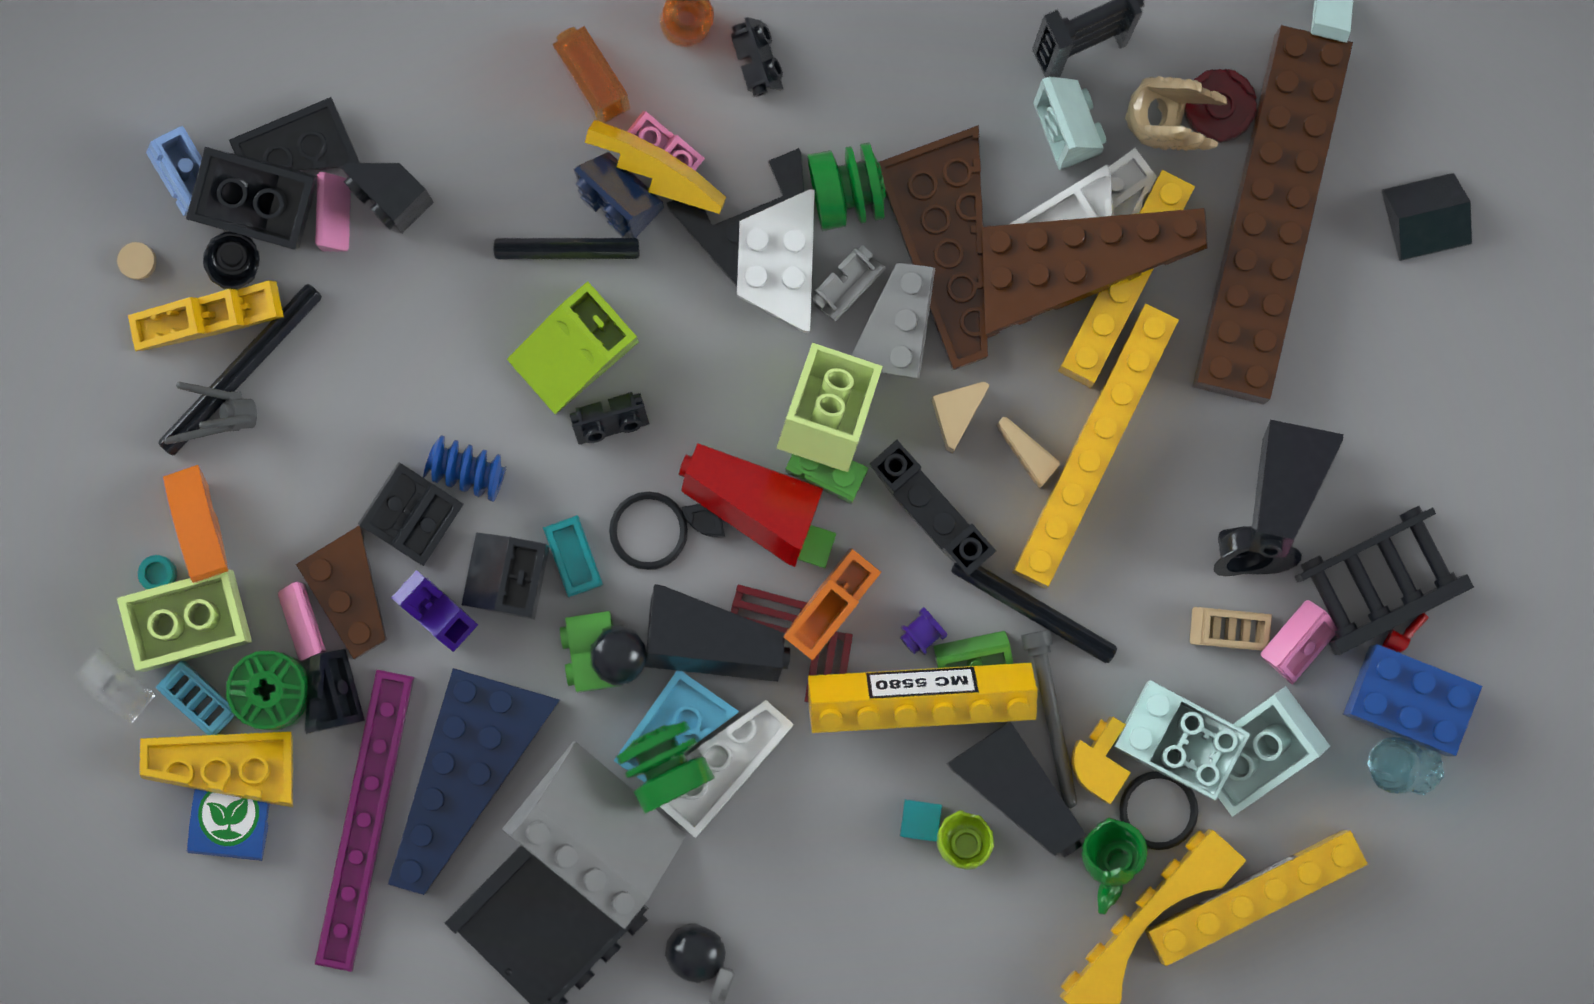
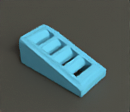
M180 661L155 687L207 735H218L235 717L228 701L186 661ZM186 675L189 680L175 693L172 688ZM197 685L201 690L187 704L183 699ZM207 696H210L213 700L200 714L194 711ZM220 705L224 711L209 725L205 720Z

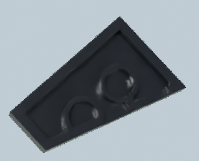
M332 97L229 139L232 149L237 155L295 170L343 167L346 163H360Z

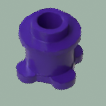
M923 607L919 610V617L907 627L905 625L901 626L905 634L900 639L913 654L920 651L923 655H926L928 653L926 649L939 638L945 639L948 634L928 610Z

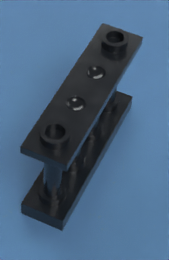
M1111 0L1070 20L1067 17L1062 19L1058 9L1044 15L1032 51L1045 78L1060 77L1068 57L1112 37H1115L1120 49L1127 46L1143 13L1141 8L1145 6L1144 0Z
M1417 506L1399 515L1402 520L1401 523L1325 561L1319 555L1300 565L1303 572L1295 575V579L1297 582H1301L1311 577L1338 629L1334 631L1337 638L1329 642L1334 655L1343 654L1474 588L1468 574L1456 577L1454 572H1449L1423 520L1436 514L1433 507L1422 511L1420 506ZM1409 527L1436 578L1434 581L1436 588L1423 594L1421 588L1416 589L1390 538ZM1377 544L1403 594V597L1400 598L1403 605L1391 611L1388 605H1383L1357 553ZM1342 561L1345 562L1370 611V614H1368L1370 621L1360 627H1357L1355 622H1350L1324 571Z

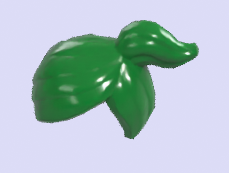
M1111 817L1098 823L1086 836L1082 844L1084 867L1093 879L1100 883L1097 894L1098 913L1102 915L1107 913L1109 908L1120 898L1123 892V885L1128 884L1137 873L1142 871L1147 860V845L1141 832L1131 824L1112 819Z

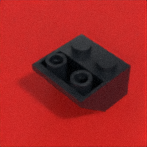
M346 163L341 168L348 177L344 181L349 187L348 189L363 204L370 200L373 203L370 209L389 230L396 226L403 233L434 203L427 190L400 163Z
M476 532L461 605L535 620L550 547L544 543Z

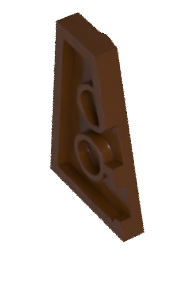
M360 525L296 564L354 660L387 641Z

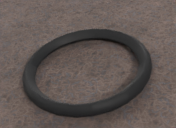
M641 492L625 499L614 511L609 528L610 541L618 556L630 566L645 570L659 569L674 561L682 552L688 533L687 521L682 509L671 498L657 492ZM651 499L665 503L673 510L679 521L680 536L676 547L668 556L658 561L642 562L636 560L622 549L618 541L617 525L621 514L631 504L640 500Z
M1151 771L1138 776L1125 789L1119 807L1120 820L1130 824L1127 814L1128 801L1132 792L1143 782L1160 778L1176 783L1183 789L1190 803V819L1186 828L1176 838L1167 842H1152L1145 839L1148 849H1170L1181 844L1193 832L1198 818V803L1191 788L1157 771Z

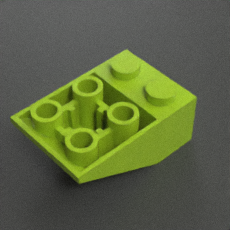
M587 281L560 304L507 358V361L556 415L638 344L639 341L633 331Z

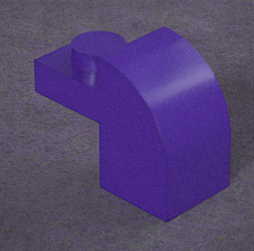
M418 570L391 597L452 652L478 626L462 608Z

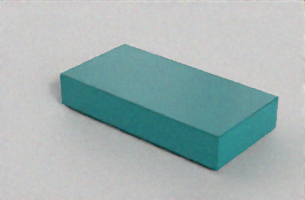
M578 515L543 527L568 598L603 586Z

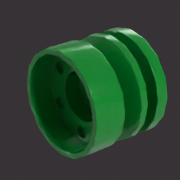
M869 142L860 144L861 161L856 162L851 146L845 148L844 165L838 166L831 150L807 155L812 190H815V204L822 231L846 227L847 209L854 208L860 224L866 223L865 206L870 205L875 221L884 219L885 185L880 163L873 154Z
M257 651L244 656L232 668L226 682V698L232 713L242 723L256 729L283 730L297 724L306 715L309 671L298 659L281 652ZM266 680L268 684L275 685L276 691L270 693V700H268L267 696H262L259 693V689L265 687Z
M686 721L678 724L663 725L632 741L622 753L616 756L620 765L636 758L639 765L625 773L627 778L645 775L647 781L634 791L645 814L715 778L704 756L690 760L686 759L684 753L697 743L696 739L692 738L679 745L676 737L690 730Z

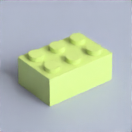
M812 343L776 449L848 472L883 366Z
M228 569L229 571L195 583H192L191 579L188 578L117 598L135 671L147 672L176 664L180 661H187L252 643L233 570Z

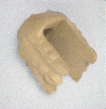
M1161 76L1156 78L1148 77L1142 79L1140 86L1131 94L1125 120L1127 121L1128 128L1142 144L1151 146L1154 149L1209 150L1216 148L1218 142L1211 138H1205L1203 134L1191 132V129L1181 126L1185 103L1227 105V98L1217 91L1210 92V90L1202 88V83L1197 80H1183L1182 78H1165ZM1154 99H1157L1158 109L1162 113L1159 125H1151L1148 120V108Z

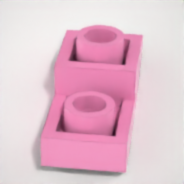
M646 111L639 115L627 131L667 151L695 171L705 159L678 135L672 134Z

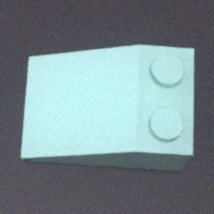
M1057 77L1042 79L1033 103L1058 169L1061 170L1100 156L1104 149L1102 144L1106 143V137L1100 122L1094 123L1089 110L1093 109V102L1087 88L1081 89L1078 80Z
M1286 686L1233 723V725L1250 733V736L1217 797L1233 817L1317 759L1330 747Z

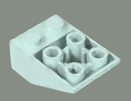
M1149 680L1146 682L1125 722V727L1112 748L1216 800L1250 733Z

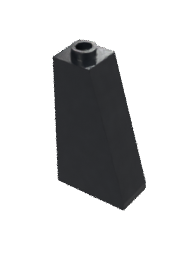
M1270 419L1262 439L1249 551L1261 553L1269 558L1287 557L1338 453L1344 434Z
M654 584L650 599L645 667L778 682L782 669H788L790 647H784L785 638L783 636L785 633L663 585Z
M1011 722L1006 723L946 763L950 770L1050 854L1056 856L1061 852L1063 857H1066L1082 846L1080 839L1086 835Z

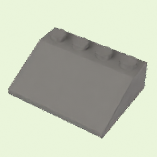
M573 741L502 828L515 841L624 929L648 901L686 837L682 830L657 809L645 814L634 790L575 741Z

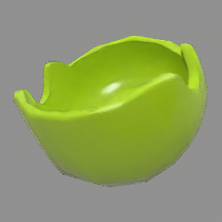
M963 810L957 811L944 819L937 833V848L942 858L955 868L975 869L989 859L994 848L993 832L980 815L966 813Z

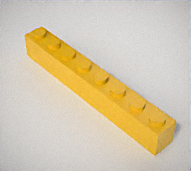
M1146 303L1141 308L1012 573L1044 589L1049 587L1179 319Z

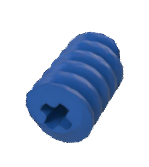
M441 435L431 448L424 468L423 478L431 471L432 481L438 483L445 475L446 486L450 488L459 480L460 491L467 492L474 484L475 496H482L488 489V500L494 502L501 488L507 466H501V455L499 454L491 462H487V450L484 449L477 458L473 457L472 445H468L464 452L460 453L459 441L454 440L449 448H445V436Z

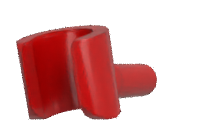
M1425 613L1418 615L1404 630L1403 634L1392 629L1382 646L1398 653L1406 650L1411 638L1414 636L1413 634L1428 620V616Z

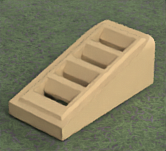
M1002 417L996 425L999 432L1035 485L1041 488L1060 466V462L1010 419Z
M1194 607L1191 617L1190 644L1263 651L1270 643L1272 614ZM1222 617L1226 618L1224 639H1220ZM1237 619H1241L1239 641H1235ZM1251 620H1256L1255 642H1249Z

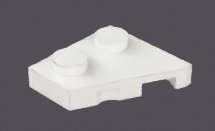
M1134 148L1109 166L1114 216L1139 214L1157 178L1137 149Z

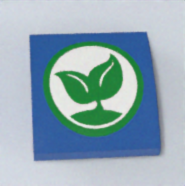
M194 789L187 852L262 861L268 832L267 818L270 803Z

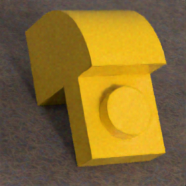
M1109 717L1107 722L1100 719L1089 736L1094 741L1092 745L1089 746L1082 740H1077L1071 754V766L1078 783L1086 791L1106 804L1112 803L1131 773L1106 757L1126 725L1115 717Z

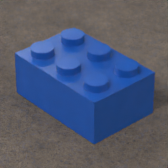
M1371 645L1367 650L1343 715L1442 755L1456 756L1483 686L1381 645Z

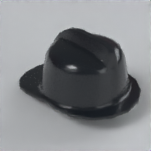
M1252 526L1226 529L1218 534L1220 559L1214 564V572L1219 576L1280 573L1297 566L1302 559V553L1294 547H1291L1286 558H1269L1261 553L1249 551Z

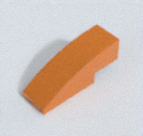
M199 465L163 476L175 530L192 583L229 571L219 520L213 510L209 485Z
M850 548L814 593L783 637L813 661L858 605L861 597L881 574V571Z

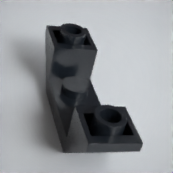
M898 440L893 442L869 464L892 496L940 550L966 575L972 574L996 552L994 547L972 523L969 525L921 471V465Z

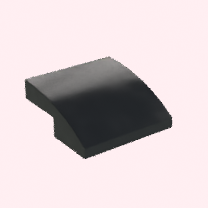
M398 462L358 522V525L424 566L464 504Z

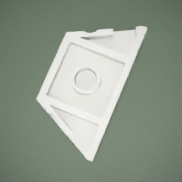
M1109 166L1101 167L1010 224L1114 216Z
M810 189L739 221L737 297L751 305H756L777 319L780 318L795 326L803 333H810L815 190Z

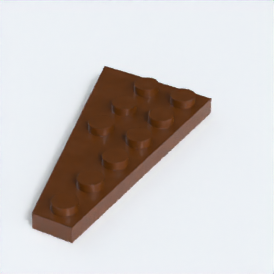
M979 125L879 161L886 196L912 265L935 268L930 312L952 370L988 357V339L985 334Z
M1205 208L982 227L986 336L988 338L999 334L1001 330L1015 324H1024L1031 321L1037 315L1052 309L1058 310L1107 290L1113 284L1142 275L1141 273L1162 264L1168 265L1207 249Z

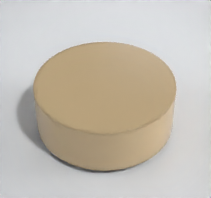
M132 242L120 250L117 264L125 276L134 280H143L154 272L157 259L154 251L149 246L140 242Z

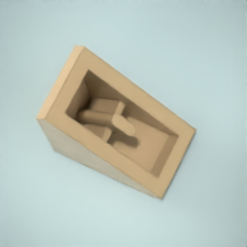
M983 381L932 397L931 401L947 451L954 452L990 386L988 383Z

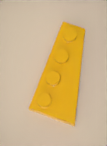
M291 731L140 738V776L146 780L293 808V735Z

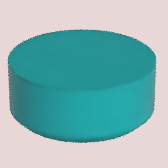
M152 555L145 558L139 565L138 579L140 584L148 590L176 582L177 569L169 558L161 555Z

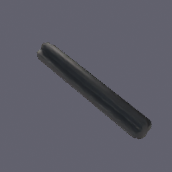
M497 238L494 240L493 252L496 259H637L640 255V243L637 238Z

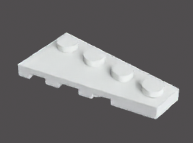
M765 700L685 756L687 760L704 756L715 778L660 807L696 838L793 728L794 724Z

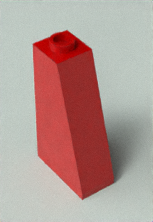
M697 443L693 455H685L678 475L684 477L681 492L788 565L795 567L816 513L823 488Z

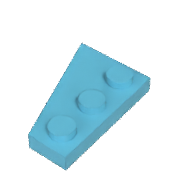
M676 671L618 755L632 741L663 725L678 724L683 721L687 722L690 730L676 737L679 745L692 738H695L698 743L739 713V711L684 672ZM615 758L614 761L619 764L617 758ZM636 758L620 766L629 771L639 764ZM644 774L636 776L643 782L647 781Z

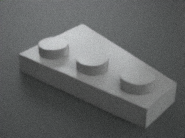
M896 263L851 356L883 366L881 373L920 378L935 274L934 267Z

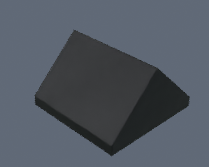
M1454 173L1382 190L1399 261L1472 244L1471 201Z

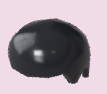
M224 231L213 237L206 246L203 255V266L207 275L213 283L223 289H239L251 283L256 276L260 263L259 251L253 240L247 236L230 231Z
M624 625L607 626L602 629L600 636L591 644V667L601 680L611 685L628 684L638 677L646 665L647 652L645 644L634 630Z
M697 923L688 924L676 929L667 940L665 951L670 969L680 978L695 983L714 978L720 971V968L723 967L726 954L721 937L711 929Z

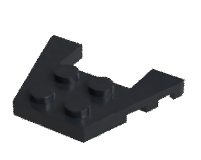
M799 148L768 161L782 197L717 224H711L705 209L675 200L667 202L669 211L682 223L690 235L697 240L736 287L738 278L739 221L804 192L802 158Z

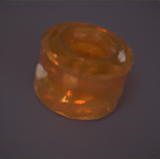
M667 0L660 14V27L664 36L673 44L682 47H690L700 43L707 36L713 24L714 11L712 4L709 0ZM681 11H688L694 15L696 23L685 25L679 21L677 14Z

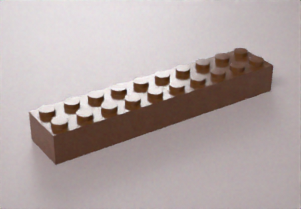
M1281 25L1274 35L1192 385L1194 388L1260 404H1265L1271 399L1353 46L1351 41L1344 43L1312 35L1309 31Z

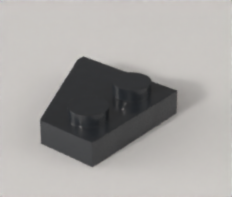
M346 649L311 656L305 733L309 734L365 721Z

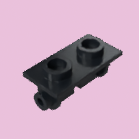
M750 17L744 18L746 23L734 25L732 27L733 33L730 36L738 60L751 56L753 61L741 66L748 91H752L753 96L758 97L768 93L767 88L783 90L781 82L783 71L778 60L773 57L769 45L772 43V37L768 27L762 23V20Z
M629 392L608 399L611 409L608 412L603 411L601 401L575 408L576 412L569 415L578 444L597 443L605 437L621 432L631 433L642 426L649 425L641 393L633 395V392Z

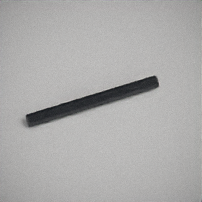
M306 284L282 309L284 317L272 320L209 388L235 392L321 300V294L312 285ZM201 395L159 440L158 444L168 454L175 455L189 440L165 444L164 439L169 436L200 429V422L207 421L226 400Z

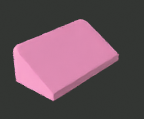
M319 172L317 174L315 244L321 251L346 252L349 249L351 191L344 183L347 178L326 172Z
M294 582L278 592V597L298 659L306 661L311 656L327 652L306 586L303 583Z
M1306 600L1260 655L1293 685L1336 635L1334 631L1338 629L1324 609L1310 600Z

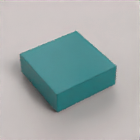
M905 799L900 837L937 842L942 805Z

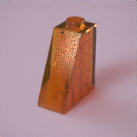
M585 26L578 30L575 27H571L560 33L556 37L558 41L552 44L554 51L593 118L607 123L629 110L630 104L627 92Z

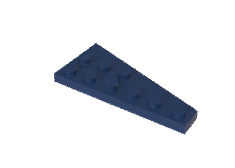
M452 669L388 885L422 895L427 893L457 847L513 770L531 741L536 737L545 721L561 701L560 699Z

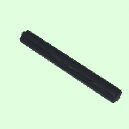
M954 563L951 569L953 574L1100 661L1109 663L1117 652L1116 645L989 570L979 566L968 576Z

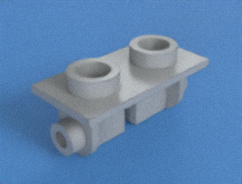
M863 245L858 250L854 248L849 256L838 266L843 273L842 276L838 278L832 272L814 290L815 295L811 299L815 303V307L836 322L861 294L873 284L886 267L872 258V253Z

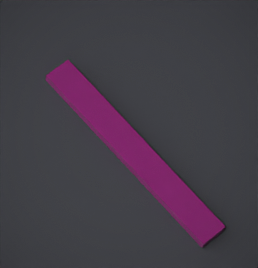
M376 669L315 965L349 972L353 971L414 677Z

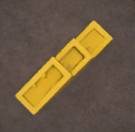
M595 119L588 128L585 143L620 153L616 168L652 178L649 193L720 214L726 196L698 172L667 151L630 132Z
M271 280L241 289H227L199 298L188 297L128 315L135 351L209 337L284 317L277 281Z

